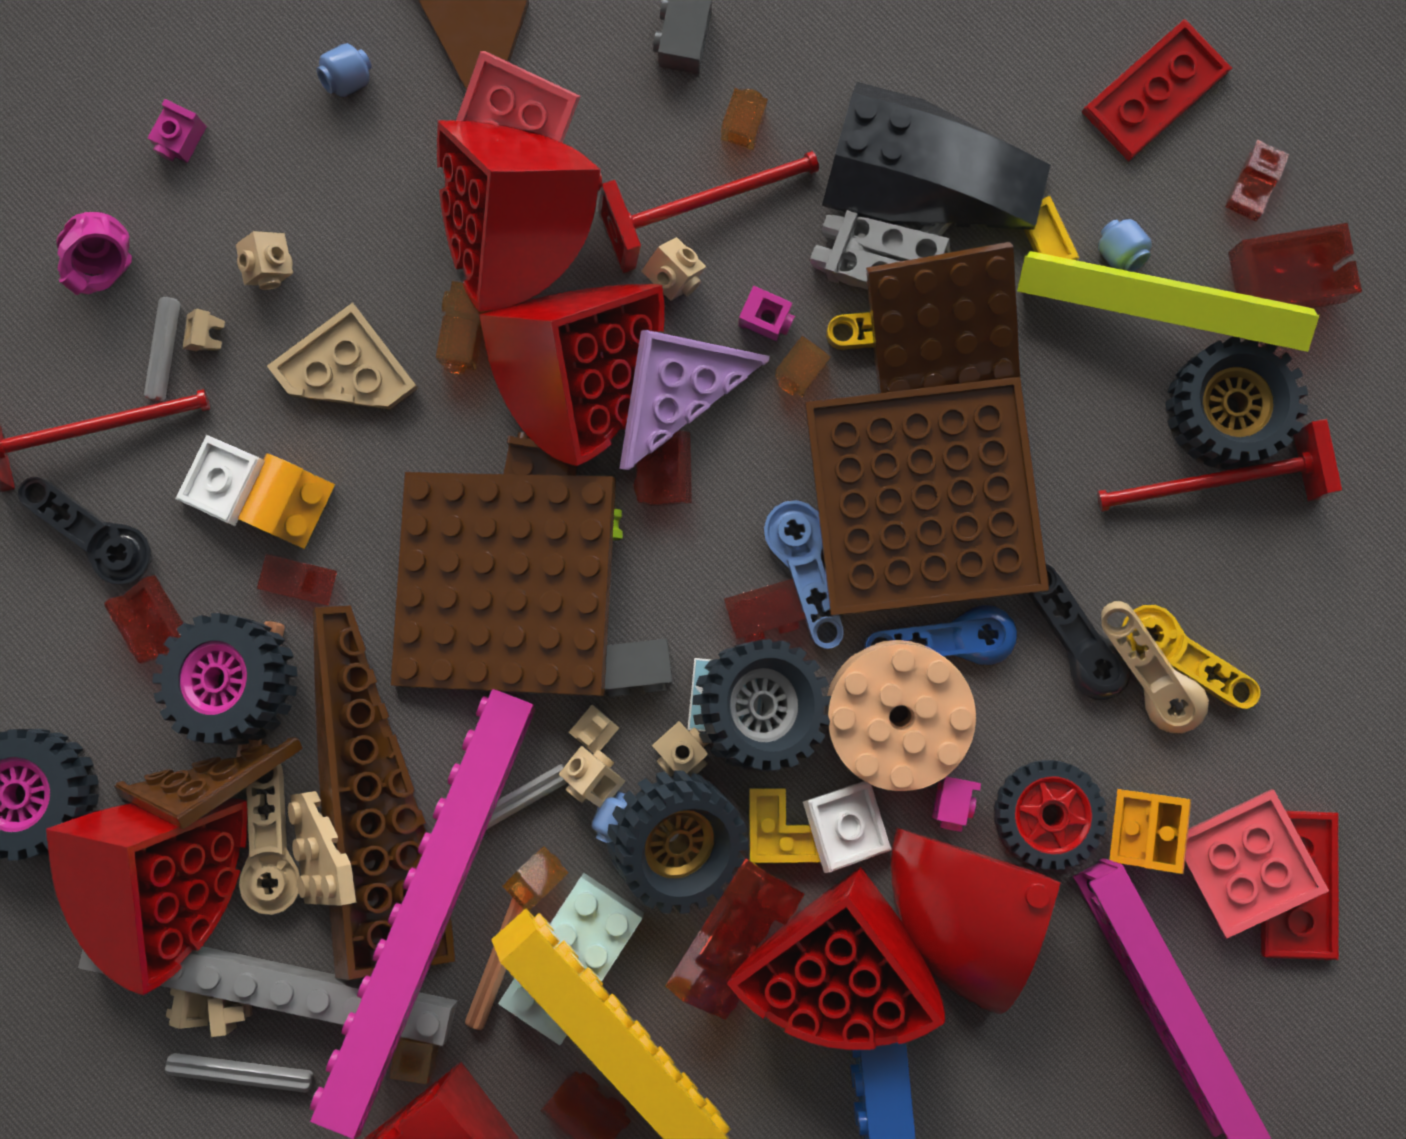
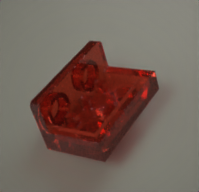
M677 431L669 440L636 463L637 477L634 481V491L638 503L650 506L692 503L690 432Z
M155 575L143 578L123 596L110 598L104 603L112 621L123 636L131 653L140 664L156 660L158 654L168 655L170 649L163 645L169 636L181 637L177 628L183 624V621Z
M575 1071L568 1075L540 1110L570 1139H615L619 1132L631 1122L625 1115L627 1112L625 1107L612 1097L607 1099L597 1090L599 1088L598 1083L585 1072L579 1074Z

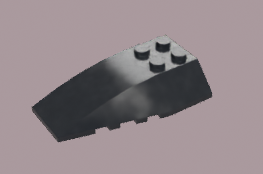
M857 82L836 149L822 206L843 212L848 210L857 213L858 216L889 224L902 225L903 221L920 222V225L934 226L935 223H955V227H969L970 224H986L987 228L1034 230L1051 165L924 99Z

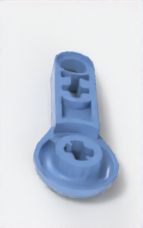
M798 500L785 501L774 507L767 516L764 526L765 540L772 552L789 568L813 643L824 649L834 648L839 645L844 635L840 616L821 617L812 622L810 615L818 614L814 604L806 602V598L811 596L810 590L816 588L817 593L824 592L826 599L821 601L823 612L830 609L826 573L821 560L822 540L818 511L808 503ZM794 520L796 525L803 526L804 533H799L802 537L801 539L794 540L792 535H785L784 528L789 527L786 524L787 522ZM824 622L832 623L837 630L836 638L830 643H824L817 637V629Z

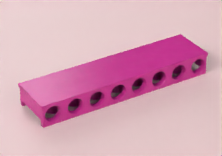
M1102 858L1098 860V863L1072 876L1212 1136L1217 1137L1223 1133L1227 1139H1271L1124 866ZM1088 879H1089V880H1092V881L1089 883V885H1090V887H1091V889H1092V891H1093L1094 893H1092V892L1089 890L1088 886H1087V880H1088Z

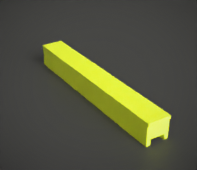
M1029 251L1027 256L1025 255L1017 289L1018 292L1306 352L1309 351L1319 319V315L1316 314L1313 308Z

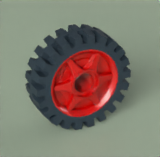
M1042 760L1019 767L1015 770L1016 772L1004 780L1005 784L1000 786L997 793L999 796L994 804V809H996L994 821L998 827L999 837L1003 840L1008 850L1016 857L1035 867L1059 870L1079 864L1080 860H1086L1091 856L1090 852L1092 849H1097L1101 843L1098 840L1100 836H1104L1106 830L1103 827L1104 821H1107V812H1104L1103 807L1106 806L1104 797L1100 796L1099 792L1101 790L1098 785L1092 782V778L1087 773L1065 762ZM1053 804L1057 809V818L1053 823L1046 824L1042 818V812L1046 806Z

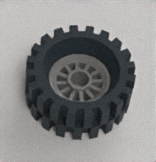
M772 639L734 645L735 647L718 653L720 658L710 660L704 667L709 671L708 675L699 676L696 686L703 688L702 694L693 695L692 705H701V714L693 715L695 725L704 724L706 731L700 733L699 736L703 743H713L714 747L710 752L716 757H726L725 763L733 767H743V769L781 770V767H792L799 764L797 758H808L814 752L809 745L821 744L825 737L823 733L818 731L819 727L829 726L830 724L828 715L823 714V706H829L831 696H823L821 688L827 687L829 684L826 676H815L814 672L821 668L815 660L804 661L803 658L807 652L800 647L789 649L790 643L785 641L772 642ZM739 694V695L742 696L743 698H742V699H738V698H737V695ZM757 696L764 703V709L760 715L755 712L753 707ZM778 701H781V706H778ZM736 705H740V710L736 711ZM743 715L744 718L740 721L739 717Z

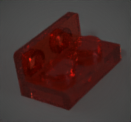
M793 579L724 598L735 640L744 639L745 643L766 639L764 632L777 628L779 634L800 629L799 622L806 619L805 613L802 612Z

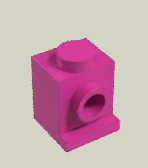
M164 99L162 103L164 108L148 139L155 146L153 151L170 161H173L176 157L188 163L207 126L196 113Z
M753 286L739 316L738 326L743 329H750L777 341L780 333L787 336L795 316L789 314L792 302ZM764 314H771L774 317V321L768 323L763 321L761 317Z
M947 776L938 781L932 818L941 821V828L962 832L963 825L966 826L967 818H973L976 808V797H972V790L980 791L981 783Z

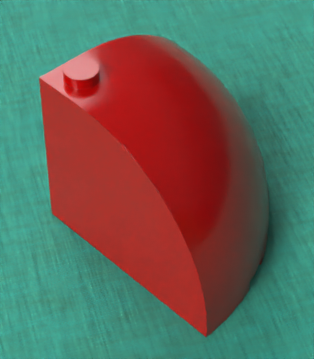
M438 120L437 168H443L445 187L439 190L441 210L455 268L463 269L467 279L463 282L464 290L479 312L498 310L524 302L539 294L556 281L571 265L583 247L594 219L598 191L602 187L601 169L576 149L534 132L503 125L497 126L490 123Z
M628 284L580 289L526 300L510 307L479 315L489 364L501 396L522 430L544 452L564 463L578 466L611 445L610 440L620 429H626L641 330L658 333L664 332V296L662 285Z
M229 798L185 829H181L133 803L96 811L46 829L52 879L61 910L81 948L107 977L130 991L145 995L174 976L182 969L180 963L191 951H199L224 914L240 874V870L235 868L240 847L245 848L248 827L247 800Z
M896 827L892 844L890 870L894 904L898 917L919 949L929 970L944 985L980 1008L996 1014L1005 1013L1021 994L1036 963L1061 882L1034 870Z
M861 866L819 896L777 930L742 963L727 982V985L738 998L762 1019L766 1017L771 1022L784 1028V1032L791 1036L829 1048L871 1050L876 1049V1046L897 1042L902 1044L926 1035L945 1023L943 1002L923 956L899 917Z
M459 1062L364 1139H519V1137L464 1064Z

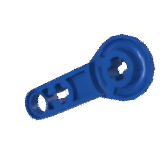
M981 605L970 609L950 623L875 632L867 637L864 649L870 647L872 641L878 637L890 641L896 640L894 635L899 634V640L909 641L913 637L912 634L916 633L918 639L925 640V646L938 652L943 657L954 655L977 664L993 665L1002 662L1012 653L1016 645L1017 630L1013 619L1006 611L996 606ZM983 625H987L989 631H995L996 638L990 639L991 645H986L984 639L978 638V632L983 631L981 627Z

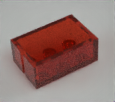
M1348 223L1245 239L1228 252L1236 293L1308 308H1318L1345 303L1362 292L1356 261L1346 263L1335 272L1333 269L1334 266L1339 265L1354 254Z

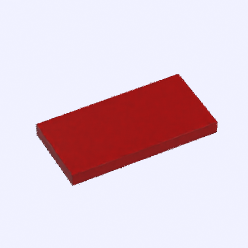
M1184 19L1085 106L1082 113L1129 162L1231 71L1232 67Z
M1285 810L1329 891L1261 922V956L1265 958L1339 960L1338 813Z

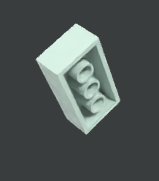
M583 873L550 925L560 940L558 944L565 940L579 956L578 960L585 969L589 967L602 981L643 919L644 912ZM514 978L498 1004L558 1045H561L567 1034Z

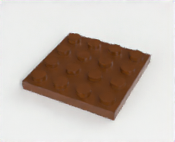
M1010 242L866 268L878 393L1020 377L1014 247Z

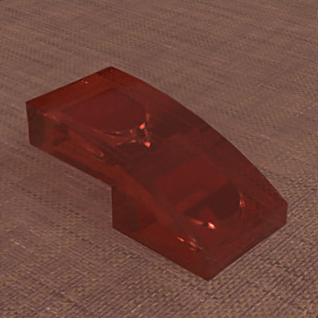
M1257 140L1242 167L1225 207L1257 222L1264 212L1272 189L1280 180L1289 154Z
M266 554L257 589L328 606L337 571Z

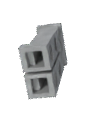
M847 210L845 217L836 215L826 216L822 227L823 237L834 239V246L832 249L816 245L810 262L812 267L825 272L828 280L839 284V281L847 285L868 290L867 267L950 253V241L946 237L869 218L857 217V213Z

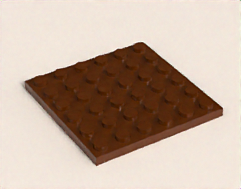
M1020 377L805 402L831 616L1049 591Z
M405 472L391 686L489 691L495 689L510 692L604 696L616 478L613 476Z

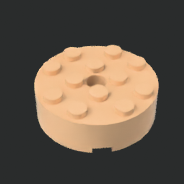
M904 640L876 643L851 656L838 670L829 687L827 696H831L829 706H825V715H828L830 719L827 730L832 744L843 763L856 776L873 786L892 791H911L935 784L949 775L960 764L972 743L976 725V709L968 683L949 660L922 644ZM899 705L906 706L908 716L901 722H892L889 718L892 709Z

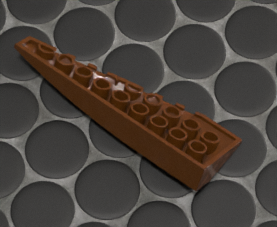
M351 605L313 608L315 706L321 815L329 817L338 836L337 843L333 844L340 854L346 853L351 863L356 903L342 906L329 905L335 978L347 980L362 978L366 975L372 976L377 964L376 961H373L374 952L380 940H387L392 928L388 924L390 914L395 904H402L407 890L403 889V885L409 870L412 867L417 869L422 854L418 853V849L426 833L424 827L426 822L422 810L418 809L415 801L413 784L396 735L392 734L387 719L389 715L385 703L381 702L375 685L377 680L373 669H370L364 653L366 648ZM451 917L431 965L455 962Z

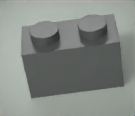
M662 0L660 20H664L662 31H656L653 43V52L658 53L660 67L700 73L712 13V0Z
M667 639L607 645L605 690H608V697L630 695L629 688L644 686V693L665 691V684L672 683Z

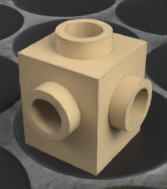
M253 231L236 244L237 264L242 273L244 285H259V288L262 290L275 289L281 286L283 280L293 274V262L288 252L285 233Z
M676 237L659 246L641 272L653 284L662 285L663 295L672 301L682 294L689 296L697 289L701 283L698 277L706 266L698 259L697 254L691 248L686 247Z
M678 721L652 745L661 755L657 760L658 764L670 777L674 775L675 770L685 771L691 777L693 773H699L708 764L703 758L708 755L704 747L709 743H703L699 736L700 732L695 727L688 731L681 721ZM678 746H687L690 751L689 756L686 758L678 757L676 754Z
M583 746L577 750L559 773L569 783V786L565 789L581 803L588 799L599 808L605 799L613 797L625 783V780L611 769L615 762L597 749L592 754Z

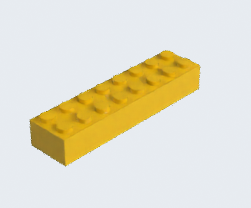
M524 909L491 939L500 963L663 1139H729L727 1133L731 1128L721 1117L722 1114L709 1098L706 1097L704 1099L697 1091L698 1087L685 1072L681 1073L676 1068L673 1059L661 1046L657 1047L650 1039V1034L638 1020H632L621 1001L613 993L609 995L602 986L603 983L589 967L585 969L572 947L565 940L558 944L560 940L553 932V927L540 913L534 917L527 909Z

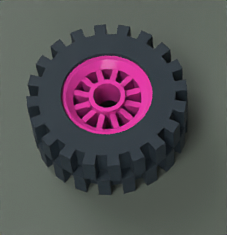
M211 613V617L200 615L193 618L195 625L183 623L179 626L177 631L181 637L169 636L163 644L170 649L168 655L158 654L155 662L156 664L163 665L162 674L153 673V683L160 684L162 691L153 693L155 702L166 704L167 707L160 711V714L166 721H175L171 728L178 734H188L186 738L192 741L222 745L250 744L249 740L259 741L267 736L264 729L275 730L281 724L276 718L277 714L288 715L292 707L285 703L287 695L296 696L297 686L289 685V677H298L296 666L287 665V660L294 658V655L290 648L280 646L285 641L284 638L278 633L270 632L272 628L263 623L222 613ZM223 672L224 682L219 686V676Z
M10 729L6 732H0V781L4 783H0V801L2 803L0 806V859L8 857V861L21 860L49 854L46 829L90 814L91 812L86 811L87 806L98 804L99 794H90V785L99 784L98 776L88 775L86 771L87 768L94 764L90 757H78L77 754L83 748L77 742L66 743L68 736L62 733H50V730ZM19 785L25 790V799L22 803L16 797V790Z

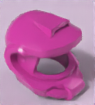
M102 212L76 214L65 224L64 229L56 239L57 254L60 258L57 268L60 275L59 282L75 295L80 293L91 294L110 288L132 262V255L128 252L130 245L128 231L117 219ZM84 273L92 274V275H96V274H100V275L90 276V275H86V274H84Z

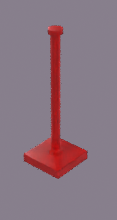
M811 151L805 153L804 158L634 215L627 211L614 179L602 183L598 211L621 270L625 273L636 269L641 243L636 229L807 171L810 174L818 172L819 164L815 153Z
M205 389L198 390L196 395L5 439L3 438L0 425V492L15 489L8 459V453L195 409L201 408L202 411L210 410Z
M1327 419L1312 421L1294 435L1298 453L1297 458L1109 493L1106 490L1097 491L1100 510L1104 512L1109 511L1111 506L1300 471L1302 472L1308 502L1326 498L1342 491Z

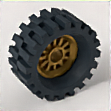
M1230 337L1223 343L1219 340L1211 344L1178 370L1175 374L1178 379L1170 383L1168 393L1174 394V397L1166 401V411H1175V416L1167 420L1170 430L1179 427L1182 434L1174 438L1179 446L1187 442L1192 446L1187 453L1194 459L1202 455L1206 456L1203 464L1211 467L1222 463V469H1233L1240 465L1243 468L1278 453L1279 450L1287 447L1293 441L1290 437L1299 433L1303 426V423L1296 420L1307 415L1308 405L1299 404V400L1308 396L1307 385L1297 386L1296 380L1303 377L1300 368L1298 367L1291 371L1287 366L1293 358L1287 352L1279 357L1274 354L1278 347L1277 345L1266 343L1258 347V341L1245 339L1241 342L1239 337ZM1228 398H1232L1237 402L1239 407L1238 413L1229 409L1227 405Z
M675 770L674 779H671L664 771L656 774V783L651 784L645 778L638 782L642 789L639 793L634 795L629 790L623 796L627 806L624 809L616 806L612 813L618 824L608 825L607 834L613 842L607 843L609 854L613 858L611 860L613 865L637 899L640 898L651 909L656 905L662 913L671 914L674 905L680 914L690 913L689 904L695 903L699 910L709 906L706 898L711 894L717 900L725 893L720 887L725 882L733 886L738 879L733 872L734 867L743 869L746 861L739 850H748V840L742 834L747 829L745 823L739 817L740 813L710 781L707 782L702 776L695 773L690 778L685 771ZM679 834L674 841L669 842L674 835Z

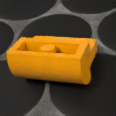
M266 453L263 459L265 462L237 519L305 549L335 484L290 462Z
M1117 789L1109 860L1121 864L1184 874L1192 799Z

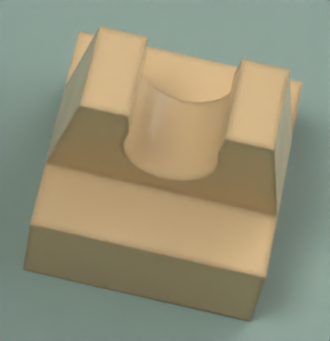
M194 309L187 314L182 349L196 352L199 350L221 349L222 341L212 339L209 336V329L221 330L224 328L225 321L210 315L209 311Z
M591 705L569 733L594 754L597 749L601 751L620 727L594 705Z
M171 988L170 994L174 996L172 1009H167L166 1017L170 1019L169 1026L178 1029L208 1026L209 1012L207 999L211 996Z
M215 997L207 999L211 1037L227 1035L237 1028L236 1022L245 1021L246 1017L253 1015L252 1005Z

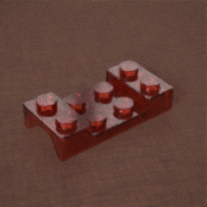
M746 858L665 987L683 1002L726 1020L739 1002L738 996L727 985V982L742 963L758 948L761 941L767 936L774 920L783 925L787 924L790 917L797 911L798 905L805 894L786 880H780Z

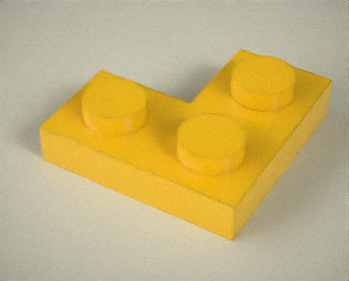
M749 788L750 863L821 862L810 825H786V788Z

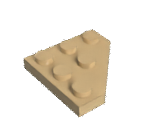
M353 302L267 365L291 397L391 409L418 389L417 385Z
M317 792L290 795L291 803L288 804V817L290 823L295 826L296 839L293 840L292 848L294 858L300 864L301 876H298L297 879L300 897L304 898L305 904L342 906L356 903L351 863L346 853L340 854L333 844L337 843L338 836L329 817H323L316 808L320 807L321 804Z

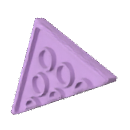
M641 330L620 469L630 470L633 468L635 463L669 440L685 424L692 422L710 408L712 403L724 394H728L747 379V376L769 362L770 356L649 330Z

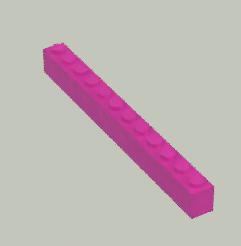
M492 689L489 697L483 696L476 712V716L480 717L475 731L471 729L468 731L462 745V750L466 751L461 764L455 763L450 772L447 784L452 786L447 798L441 797L434 810L433 818L437 820L432 833L426 832L418 849V853L422 854L417 869L412 867L406 876L403 889H406L407 893L402 904L396 903L390 914L388 924L392 926L387 940H380L374 952L373 961H376L377 964L372 976L366 975L357 994V997L361 998V1002L356 1013L350 1012L342 1028L341 1034L346 1036L340 1051L335 1049L328 1061L326 1072L330 1073L324 1088L319 1087L311 1101L309 1109L314 1111L310 1122L351 1139L361 1135L536 711L533 704Z

